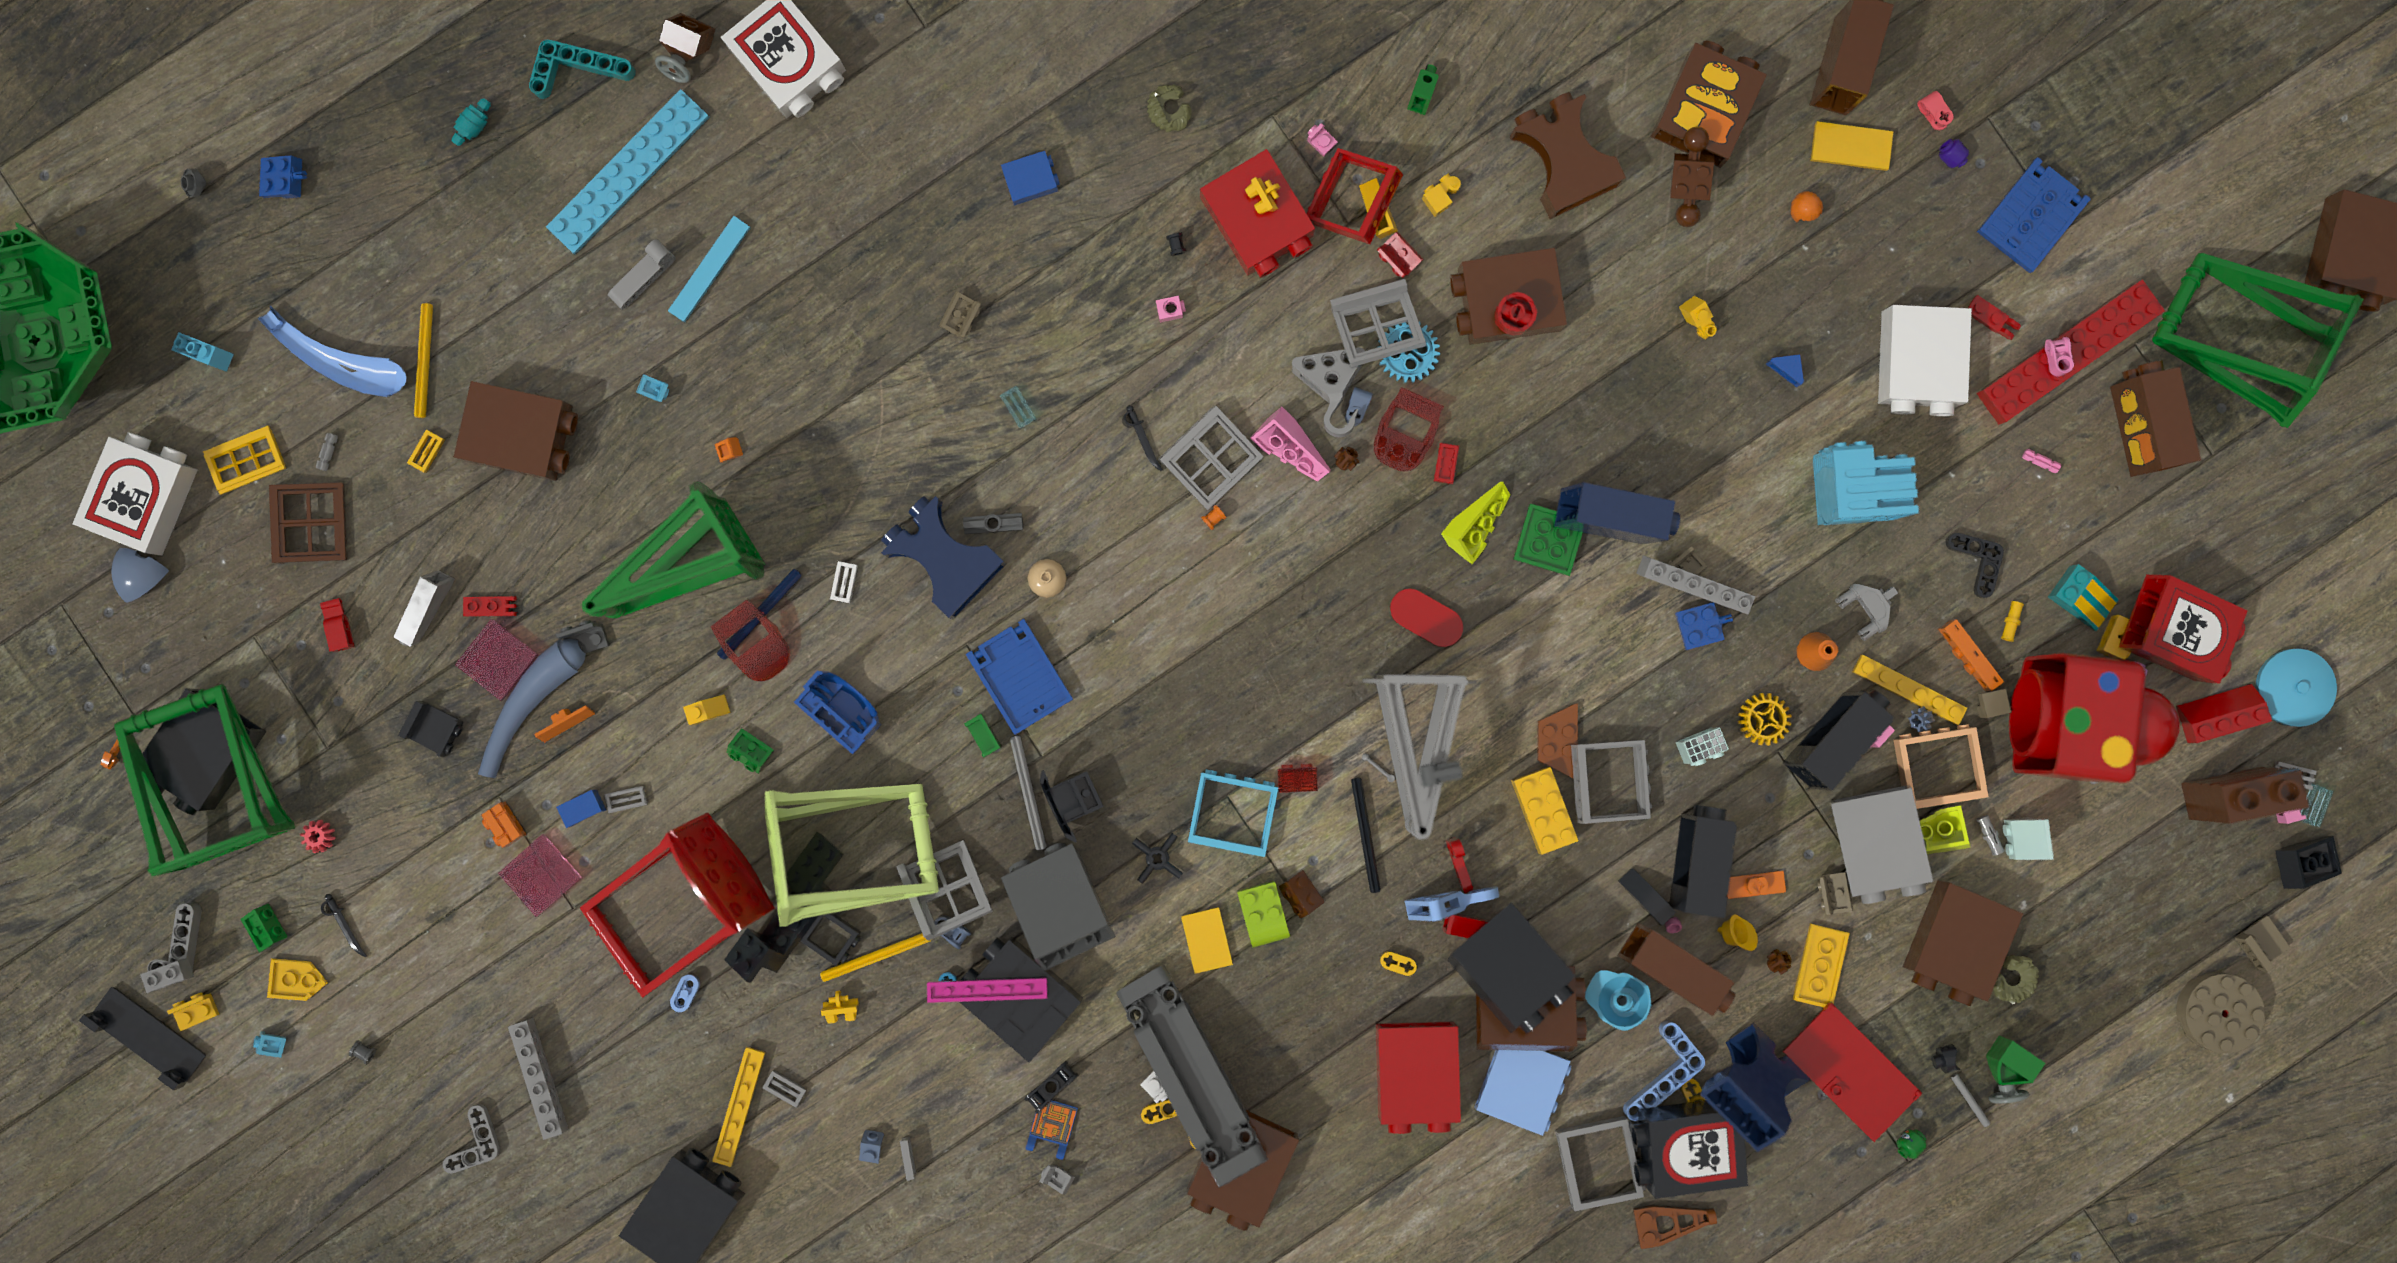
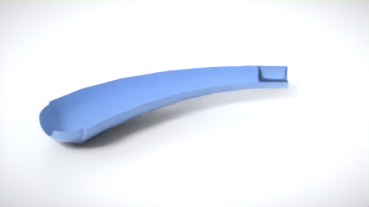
M270 306L271 309L266 315L258 318L273 336L294 355L317 372L340 385L364 394L390 397L392 394L401 391L406 383V374L403 368L391 359L356 355L324 346L289 324L272 306ZM339 364L344 365V366H346V367H349V368H351V369L357 370V371H356V372H349L348 370H346V369H344L343 367H341Z

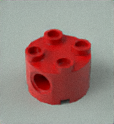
M1520 292L1509 294L1501 300L1496 308L1494 315L1495 324L1506 334L1521 335L1536 320L1537 309L1534 301L1528 295Z

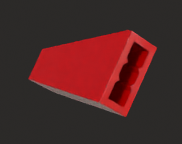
M1454 914L1444 919L1442 931L1446 934L1470 938L1489 921Z

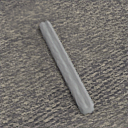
M1014 736L1010 738L1032 835L1036 850H1042L1046 848V842L1021 737Z

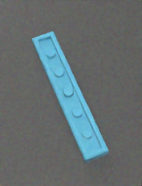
M735 216L732 217L668 312L683 322L687 321L750 230V226Z

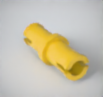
M2011 601L2008 616L2004 620L2006 624L2001 636L2002 640L2014 642L2017 626H2020L2021 623L2019 619L2024 607L2023 603Z

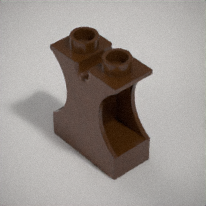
M1567 92L1550 101L1549 104L1553 111L1550 116L1552 122L1547 121L1544 114L1538 116L1536 109L1526 111L1514 119L1517 127L1513 129L1510 135L1511 141H1517L1531 147L1544 163L1547 176L1546 187L1540 200L1550 220L1619 187L1626 179L1617 158L1605 155L1594 149L1582 133L1580 112L1586 99L1585 94L1573 99L1571 93Z

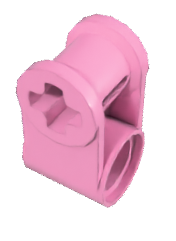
M2063 337L2062 340L2055 341L2051 339L2046 340L2045 352L2048 358L2050 373L2060 377L2073 369L2074 362L2069 338ZM2059 362L2064 365V370L2059 368Z

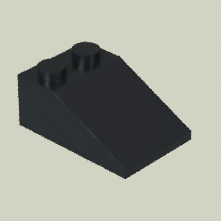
M2334 836L2297 843L2275 850L2284 889H2305L2342 874Z

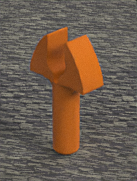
M118 739L109 753L104 752L100 765L110 770L119 761L116 757L120 751Z

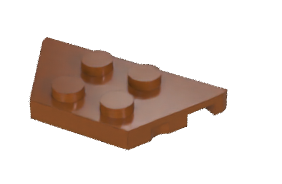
M1572 704L1539 720L1537 733V760L1572 779L1574 778L1571 745H1578V704Z

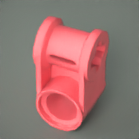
M1933 91L1918 101L1919 110L1935 130H1943L1952 122L1953 113L1939 92Z

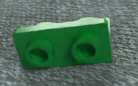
M742 728L727 747L728 756L732 760L740 761L750 772L755 771L758 774L774 751V749Z
M269 904L252 910L240 919L259 953L287 938L284 929Z

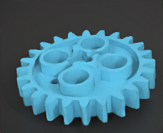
M1406 322L1402 323L1401 326L1399 324L1394 325L1395 329L1388 327L1389 334L1384 332L1388 344H1392L1394 341H1402V334H1409L1413 338L1409 325H1406ZM1427 325L1421 328L1426 341V353L1421 354L1417 349L1411 351L1412 354L1406 355L1403 352L1400 353L1398 358L1391 356L1383 358L1379 363L1380 366L1386 365L1383 372L1391 371L1390 378L1395 374L1397 375L1396 381L1398 382L1402 377L1404 383L1407 382L1408 378L1414 383L1415 377L1421 381L1422 374L1428 377L1429 372L1427 369L1431 371L1435 369L1432 363L1437 364L1438 360L1434 357L1440 355L1439 352L1435 351L1440 345L1434 344L1438 338H1431L1433 330L1427 333ZM1416 357L1421 358L1423 361H1422V362L1418 361V359H1417ZM1406 361H1413L1416 367L1408 369L1405 365Z

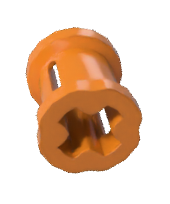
M1217 505L1213 506L1214 509L1206 516L1201 517L1211 530L1214 529L1218 522L1227 518Z

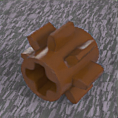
M1341 447L1334 455L1337 459L1335 461L1337 467L1344 471L1347 469L1352 471L1359 463V460L1356 459L1358 453L1351 447L1346 449Z
M1776 949L1767 956V966L1774 973L1779 971L1780 975H1782L1792 967L1790 965L1792 959L1786 951L1780 952Z

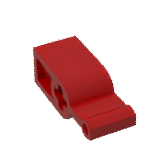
M341 598L320 603L324 616L323 626L329 652H339L355 648L349 621L344 614Z

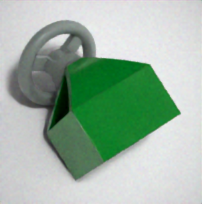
M1998 1036L1986 1057L2000 1092L1991 1094L1988 1097L1989 1101L2003 1104L2027 1099L2029 1092L2016 1089L2015 1084L2033 1083L2045 1062L2014 1041Z

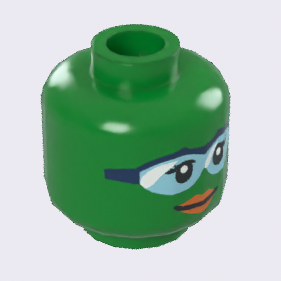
M1916 1129L1906 1130L1897 1139L1896 1144L1899 1148L1897 1151L1904 1158L1916 1159L1927 1148V1139Z

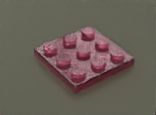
M490 619L456 662L455 666L497 699L503 701L538 657V654L494 619Z
M545 834L539 836L498 873L535 917H539L582 879L580 874Z

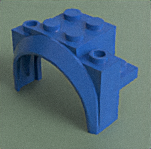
M816 671L803 686L805 690L794 701L798 707L851 754H854L882 725L879 723L878 713L873 705L852 685L828 671Z

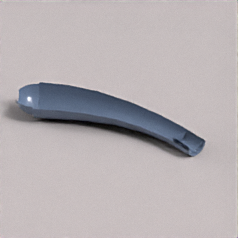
M557 640L542 652L521 676L506 700L495 723L478 772L479 775L496 778L503 755L527 715L549 693L578 672V669L584 663L586 655L580 649L578 640Z

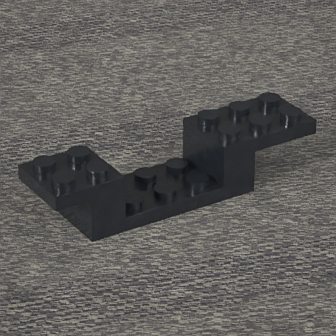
M819 832L815 833L785 875L786 884L793 889L789 896L833 892L824 881L844 853ZM777 912L762 934L747 928L724 960L749 983L753 981L762 967L777 973L818 916L803 918L788 926L780 927Z

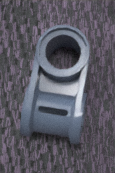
M1354 387L1345 415L1347 424L1352 417L1350 415L1356 409H1358L1357 417L1359 419L1356 418L1355 426L1361 423L1373 393Z
M941 915L935 920V925H937L938 921L940 920L946 921L951 918L946 915ZM960 926L940 936L960 950L961 944L967 936L971 935V932L964 926Z

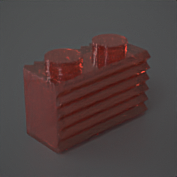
M1293 764L1281 765V769H1277L1278 793L1318 791L1317 767H1312V764H1301V768H1293Z

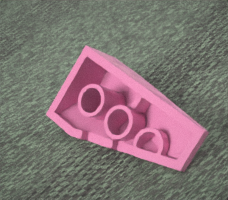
M1283 407L1274 412L1250 438L1267 454L1270 455L1272 453L1280 457V461L1285 464L1289 462L1296 466L1299 472L1316 481H1319L1331 471L1296 419Z

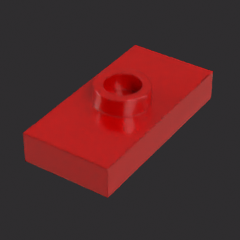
M1439 444L1434 482L1453 485L1459 451L1458 445Z

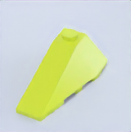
M1500 481L1452 519L1441 533L1448 546L1471 564L1476 561L1487 545L1485 540L1488 533L1493 532L1495 527L1492 525L1496 517L1501 515L1510 497L1504 482Z
M1961 806L1940 809L1931 816L1919 821L1927 854L1971 848Z

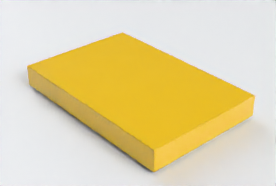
M1219 907L1181 916L1195 974L1233 965Z

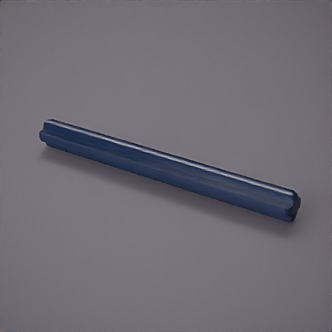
M793 569L717 652L721 659L725 660L800 579L802 575L798 570Z

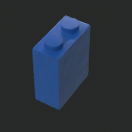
M1045 151L1001 165L1014 206L1058 192L1057 185H1060L1057 173H1052L1051 167H1054L1051 155L1047 156Z

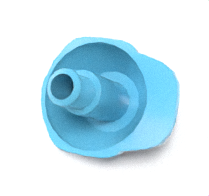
M1601 970L1594 975L1585 992L1587 1002L1597 1011L1598 1016L1609 1025L1622 1031L1630 1030L1642 1024L1647 1019L1652 1006L1649 987L1644 982L1627 973L1618 974Z

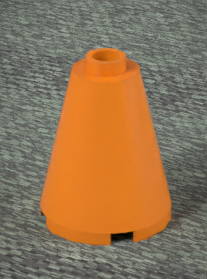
M1809 633L1803 636L1797 646V658L1800 664L1807 669L1821 671L1833 663L1838 653V647L1824 633Z

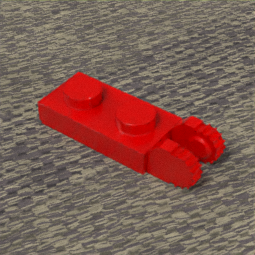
M1976 295L1967 307L1971 309V317L2008 340H2012L2014 335L2009 330L2002 328L2003 325L2007 324L2015 330H2019L2021 327L2018 322L2009 318L2007 314L1979 295Z

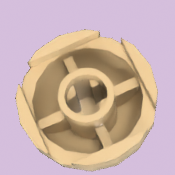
M1043 559L1034 563L1027 577L1031 590L1044 598L1058 595L1064 589L1067 580L1063 567L1055 560Z

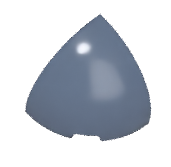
M119 548L112 563V581L119 596L127 603L147 593L169 570L151 557L144 558L135 550Z

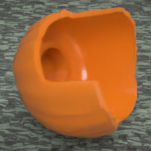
M1803 191L1797 194L1791 202V217L1795 222H1798L1800 219L1803 221L1815 220L1822 214L1823 203L1814 192Z

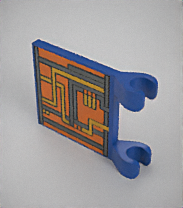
M1051 1100L1043 1110L1035 1114L1026 1150L1033 1151L1036 1139L1039 1138L1059 1144L1056 1158L1063 1160L1078 1108Z

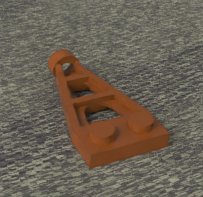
M1656 1205L1633 1208L1641 1249L1662 1246L1702 1227L1717 1224L1714 1208L1696 1209ZM1704 1214H1706V1219H1707V1220H1704V1219H1703V1215H1704ZM1692 1215L1693 1224L1680 1228L1678 1216ZM1658 1216L1671 1217L1674 1223L1673 1229L1663 1234L1659 1233L1656 1218Z

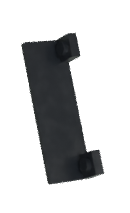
M111 987L93 1012L83 1014L79 1022L93 1032L106 1031L159 1070L162 1074L158 1080L173 1091L185 1086L206 1057L204 1052L115 987Z

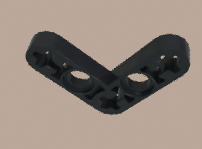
M1961 533L1950 534L1945 542L1949 550L1981 558L1974 585V593L1979 598L1990 597L1994 592L2004 553L2003 547L1998 543ZM1957 537V541L1966 543L1965 545L1959 544L1954 547V543L1951 541ZM1973 541L1979 544L1977 552L1970 550V544ZM1995 547L1997 555L1992 557L1991 552L1983 551L1984 549H1993ZM1986 565H1990L1993 568L1991 576H1987L1984 573ZM1982 578H1983V579H1987V580L1991 579V582H1986V585H1985V581H1986V580L1982 581L1981 579H1982ZM1985 585L1988 592L1983 593L1980 587Z

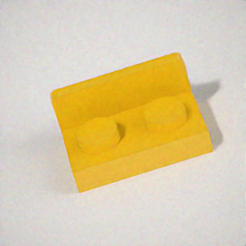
M202 992L190 997L191 1001L186 1003L184 1000L172 1005V1009L167 1011L168 1015L173 1013L180 1031L220 1015L211 993L203 995Z

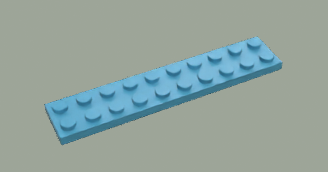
M680 89L568 203L546 228L576 255L710 117Z

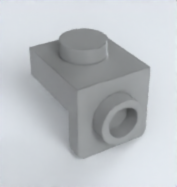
M1048 1165L1043 1169L1039 1182L1047 1184L1059 1193L1066 1195L1075 1177L1057 1165Z

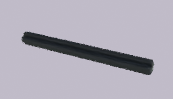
M1357 777L1351 779L1369 888L1371 893H1378L1381 891L1363 784L1362 779Z

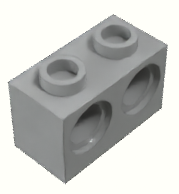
M188 958L140 974L146 993L157 991L194 977Z

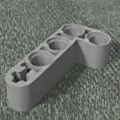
M658 239L653 240L645 248L647 255L609 291L608 297L621 310L631 305L675 261L676 257Z
M189 902L177 907L169 958L152 960L148 964V971L158 968L159 963L165 966L187 958L193 971L202 913L201 906L198 903ZM184 927L188 929L187 935L183 932ZM181 946L185 948L184 955L180 951Z

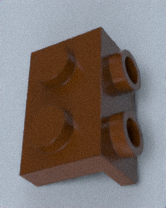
M1304 870L1298 872L1279 886L1282 896L1288 900L1293 912L1299 918L1309 915L1325 903Z

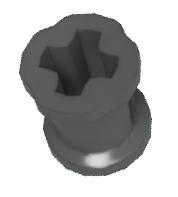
M357 1040L351 1047L349 1056H355L367 1065L373 1059L376 1049L369 1048L361 1044L360 1040Z

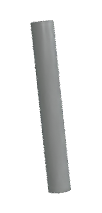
M1957 1073L1953 1074L1951 1079L1984 1127L1991 1124L1968 1088Z

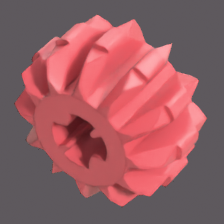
M317 820V822L310 821L309 826L305 825L303 827L306 833H301L300 836L305 839L301 843L307 844L306 850L312 849L313 853H318L319 851L326 852L327 847L333 846L330 840H335L336 837L331 836V833L335 830L329 829L330 823H324L323 820Z

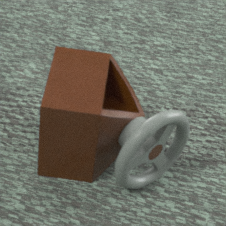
M683 13L665 19L659 42L671 54V57L657 56L655 59L657 68L665 76L676 82H689L691 75L685 64L710 50L716 28ZM661 61L668 62V64L662 65Z

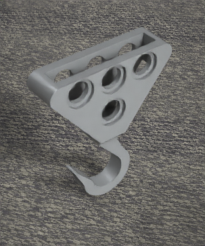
M1361 347L1355 348L1357 353L1365 351ZM1345 349L1294 358L1292 360L1293 374L1329 403L1324 416L1325 430L1331 436L1338 438L1349 435L1355 427L1358 409H1356L1349 419L1348 425L1344 428L1333 427L1330 419L1343 401L1344 395L1363 364L1351 367L1350 363H1345L1343 361L1347 358ZM1330 361L1333 365L1326 366L1324 363ZM1311 364L1314 368L1307 369L1305 366ZM1330 379H1334L1337 382L1335 384H1330L1327 381Z

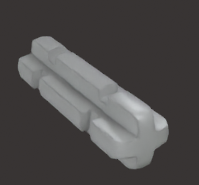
M326 434L324 439L326 442L323 443L319 454L320 460H317L316 463L317 469L327 471L328 461L331 460L335 448L333 445L338 439L337 435Z

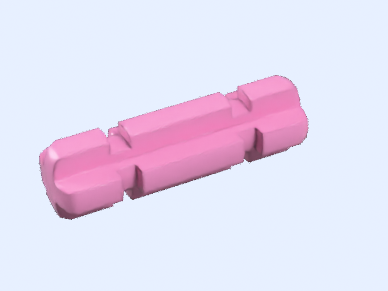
M2027 449L2023 453L2022 458L2024 460L2032 461L2033 464L2044 469L2047 468L2050 472L2058 473L2061 468L2059 462H2053L2052 459L2039 453L2035 454L2033 450Z

